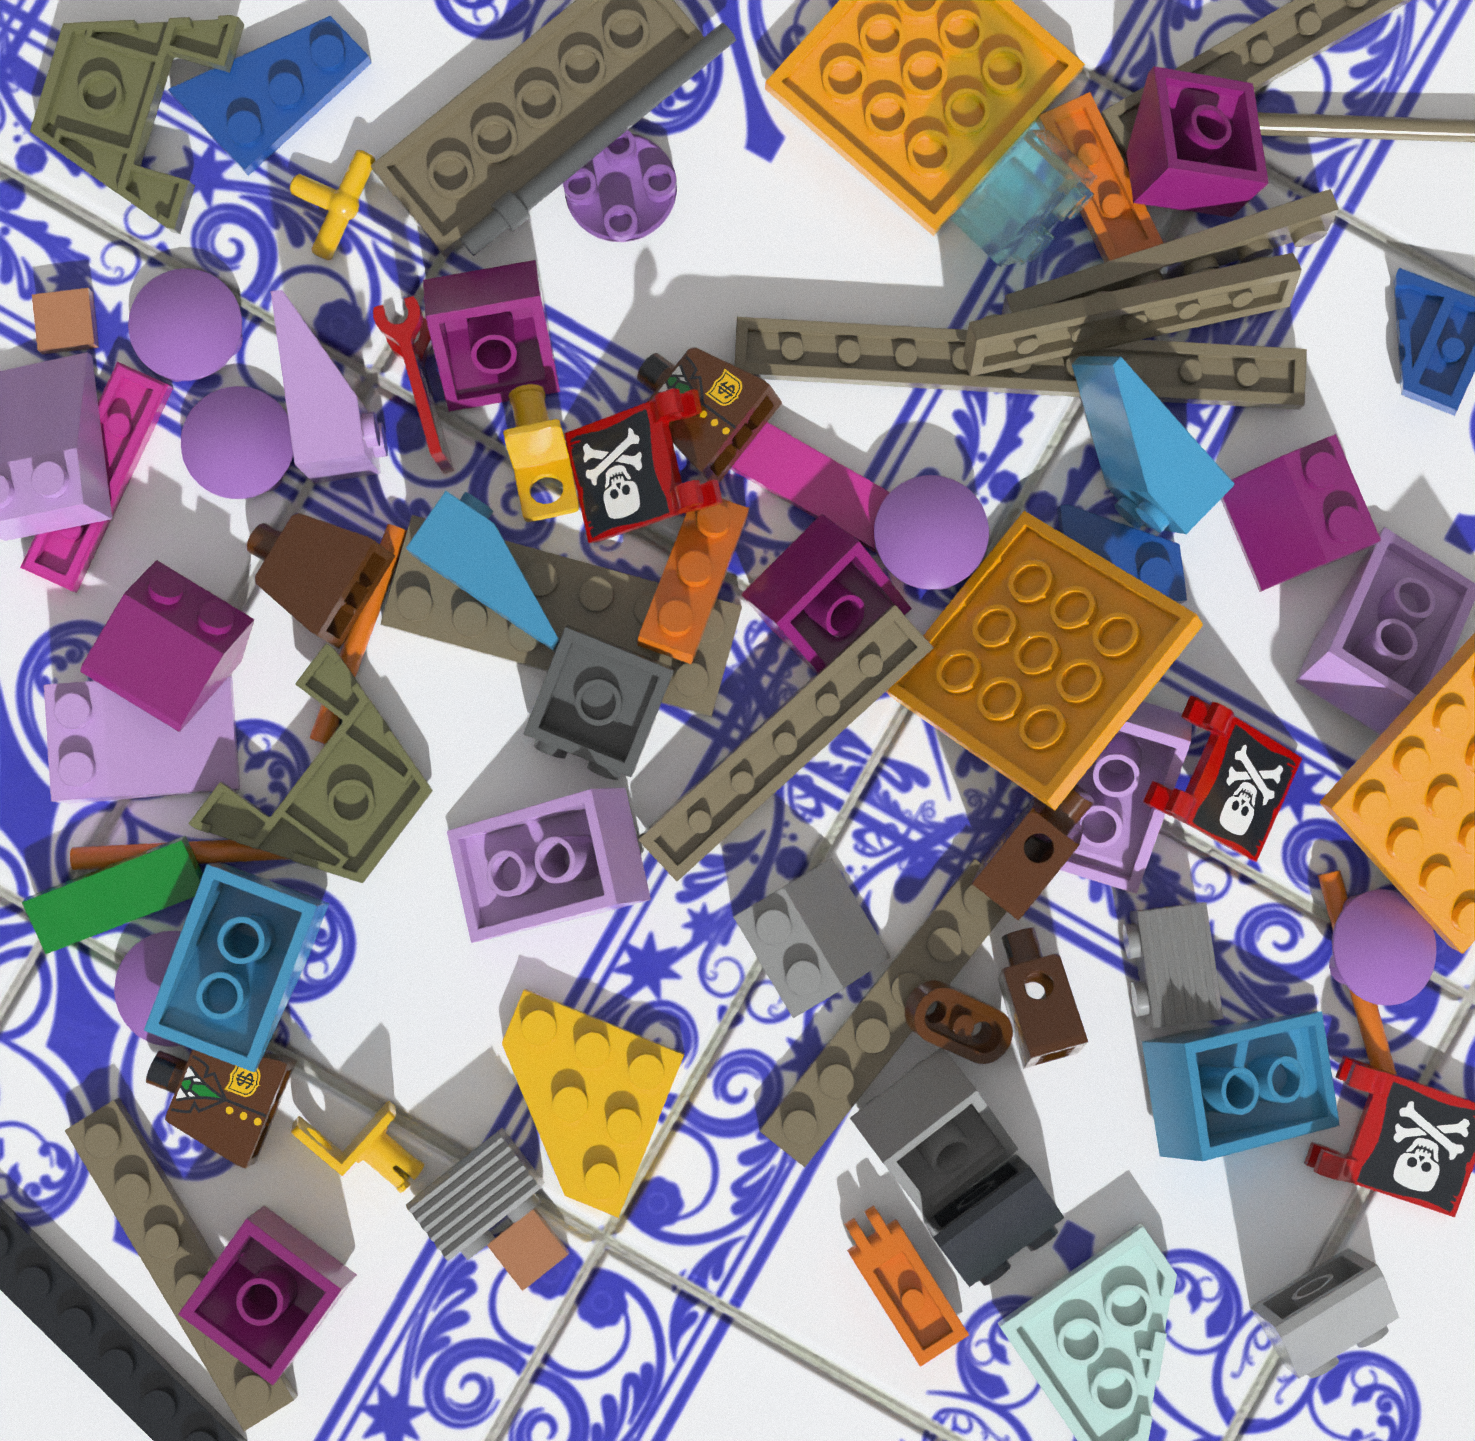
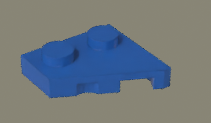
M1399 268L1394 279L1401 395L1455 416L1475 372V297Z
M1060 505L1057 508L1059 530L1061 533L1177 603L1187 601L1180 544L1071 505Z

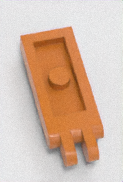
M873 1205L865 1210L864 1213L876 1232L866 1237L855 1218L849 1220L844 1225L856 1245L847 1251L921 1367L969 1336V1333L897 1219L886 1225Z

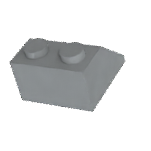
M832 858L733 916L793 1019L841 991L890 958L889 953Z
M943 1048L938 1049L927 1059L917 1063L910 1072L880 1095L873 1097L866 1106L850 1117L853 1124L927 1220L1019 1150L977 1089Z
M1349 1248L1250 1307L1283 1364L1298 1379L1305 1375L1309 1378H1316L1327 1373L1339 1363L1338 1355L1356 1344L1359 1348H1363L1376 1343L1389 1332L1387 1325L1400 1318L1379 1266Z

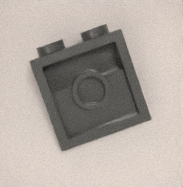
M567 625L523 734L536 739L533 746L543 753L562 759L566 758L567 753H571L588 760L587 768L600 776L619 780L621 774L631 778L636 771L675 668Z

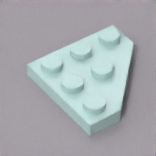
M1140 1223L998 1322L999 1327L1077 1441L1149 1440L1153 1417L1151 1409L1156 1381H1159L1167 1336L1165 1328L1170 1299H1173L1177 1274Z

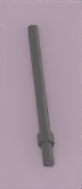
M724 23L718 25L514 194L508 190L491 204L493 211L459 238L465 248L475 256L505 230L515 231L530 218L528 212L731 46L736 41L732 31Z

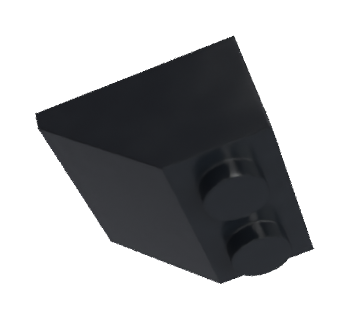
M1015 1154L931 1218L926 1219L924 1224L940 1249L970 1288L978 1281L983 1286L989 1285L1004 1275L1011 1267L1008 1259L1027 1246L1031 1252L1049 1242L1058 1233L1055 1225L1064 1219V1216L1032 1168Z

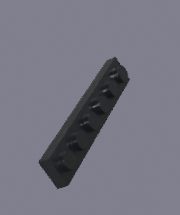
M0 1198V1290L153 1441H247Z

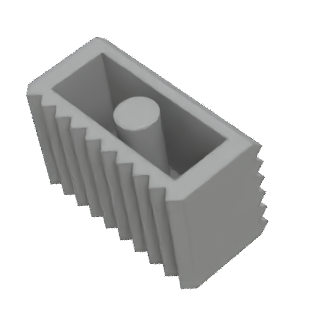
M1195 902L1130 911L1131 924L1123 925V941L1127 958H1136L1140 981L1131 982V997L1136 1016H1145L1146 1026L1153 1028L1224 1019L1207 903Z
M502 1127L413 1197L405 1206L447 1261L451 1260L459 1252L469 1260L495 1239L489 1231L492 1226L506 1215L514 1224L541 1202L535 1193L542 1188L545 1182Z

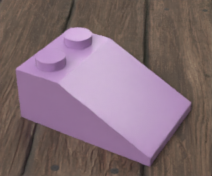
M270 291L295 466L314 484L381 474L379 458L388 456L387 439L383 423L377 422L375 412H369L284 291Z
M86 352L0 371V539L8 541L112 519L92 355Z
M1386 527L1379 531L1378 534L1381 541L1370 546L1314 639L1295 681L1379 734H1382L1451 659L1475 601L1474 582Z
M229 676L180 732L96 681L44 685L52 802L73 804L213 792L219 782H224L234 790H240L232 676Z
M1142 701L1078 781L1077 785L1083 788L1094 799L1095 803L1078 822L1084 828L1080 845L1060 869L1061 871L1137 894L1165 816L1164 813L1144 804L1143 800L1152 781L1158 782L1171 790L1176 786L1191 743L1192 723L1184 720L1181 717L1182 713ZM1034 834L1035 837L1042 841H1051L1045 834Z
M626 788L589 789L447 831L471 943L600 914L651 900Z

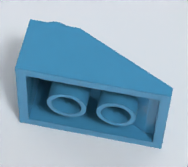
M1079 356L1072 363V368L1106 487L1119 500L1114 505L1115 509L1129 524L1137 529L1143 526L1152 528L1159 533L1169 531L1187 535L1235 483L1121 356Z
M225 863L207 864L144 1031L251 1072H256L310 956L329 903Z
M1322 1011L1189 1030L1142 1041L1160 1157L1203 1162L1340 1126Z

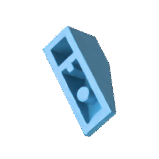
M445 491L406 549L413 557L553 652H556L560 639L496 525L489 520L494 511L467 492H464L459 500Z

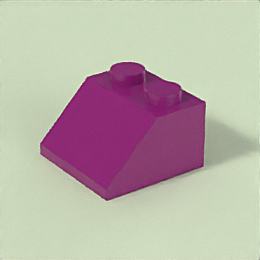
M1156 66L1148 72L1126 152L1133 203L1233 217L1269 183L1253 83Z
M536 260L423 280L425 316L449 412L509 401V393L513 389L527 384L543 387L545 395L560 392Z
M1336 434L1282 455L1232 479L1235 485L1221 499L1259 592L1363 551L1381 541Z
M823 514L741 594L766 625L815 674L892 604L896 605L904 615L912 609L863 545Z
M156 560L123 594L82 663L80 672L180 732L242 662L255 619Z
M264 1205L246 1218L178 1315L271 1385H274L327 1318L357 1274Z

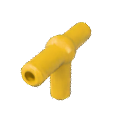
M362 150L355 151L338 190L302 174H297L293 177L289 187L291 195L328 210L311 248L314 255L327 261L333 258L348 222L355 218L359 211V198L372 171L370 165L376 161L373 155Z

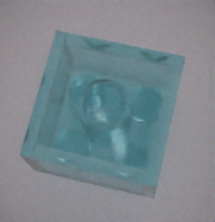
M1029 130L950 219L998 266L1003 267L1017 262L1023 265L1028 260L1033 262L1054 240L1055 237L1049 230L1058 220L1062 222L1067 217L1070 220L1073 219L1094 196V193L1088 187L1098 176L1050 130Z

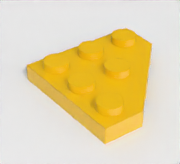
M524 989L503 1038L502 1046L564 1196L619 1218L685 1053Z

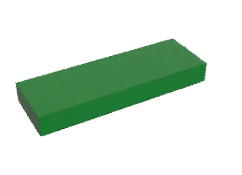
M185 835L28 896L22 901V904L45 954H48L195 897L203 873Z

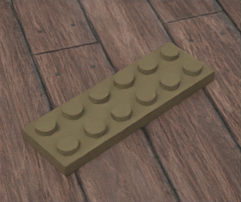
M575 0L370 166L441 254L446 257L462 244L459 239L493 211L492 203L508 190L514 194L703 39L704 36L674 0Z
M412 515L380 625L548 672L555 652L409 553L406 547L426 520V518ZM505 541L559 639H561L565 627L570 625L674 667L675 671L662 704L712 717L742 611L741 605L716 599L692 664L637 646L638 635L658 587V582Z

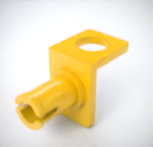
M535 384L516 387L509 393L515 427L504 430L503 435L514 469L523 518L526 522H533L575 513L579 510V503L560 420H549L543 387ZM552 477L560 481L563 485V492L556 501L542 504L536 502L531 497V489L538 480Z
M389 1100L343 1152L301 1116H298L292 1124L291 1133L341 1176H344L355 1162L360 1163L364 1160L396 1187L395 1189L399 1193H402L411 1185L408 1181L410 1177L415 1180L425 1165L386 1134L387 1126L396 1116V1107Z

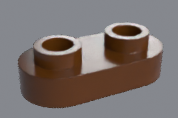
M933 980L922 983L912 991L906 1001L905 1020L913 1032L925 1041L974 1063L988 1064L998 1060L1005 1054L1011 1044L1013 1028L1010 1019L1005 1013L992 1004L945 982ZM937 1001V1005L933 1013L926 1016L925 1014L928 1007L933 1002ZM982 1022L980 1031L976 1035L971 1036L974 1026Z

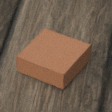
M89 288L32 294L37 350L40 353L50 354L99 348L94 296Z
M536 1208L532 1209L516 1223H512L487 1245L522 1291L569 1255V1250Z

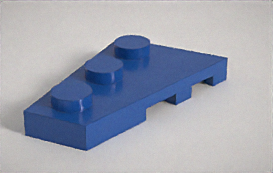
M328 16L235 58L230 73L213 68L169 88L168 91L249 176L372 62L369 55L331 16Z

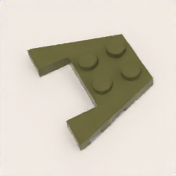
M220 15L218 19L192 20L190 17L169 18L168 22L137 23L135 20L63 23L30 132L173 233L181 234L195 185L189 180L141 167L173 59L180 58L230 73L245 24L239 17L233 15Z
M326 643L295 685L341 718L342 724L270 817L224 782H219L188 824L197 830L212 833L363 884L431 795L433 789L336 649Z

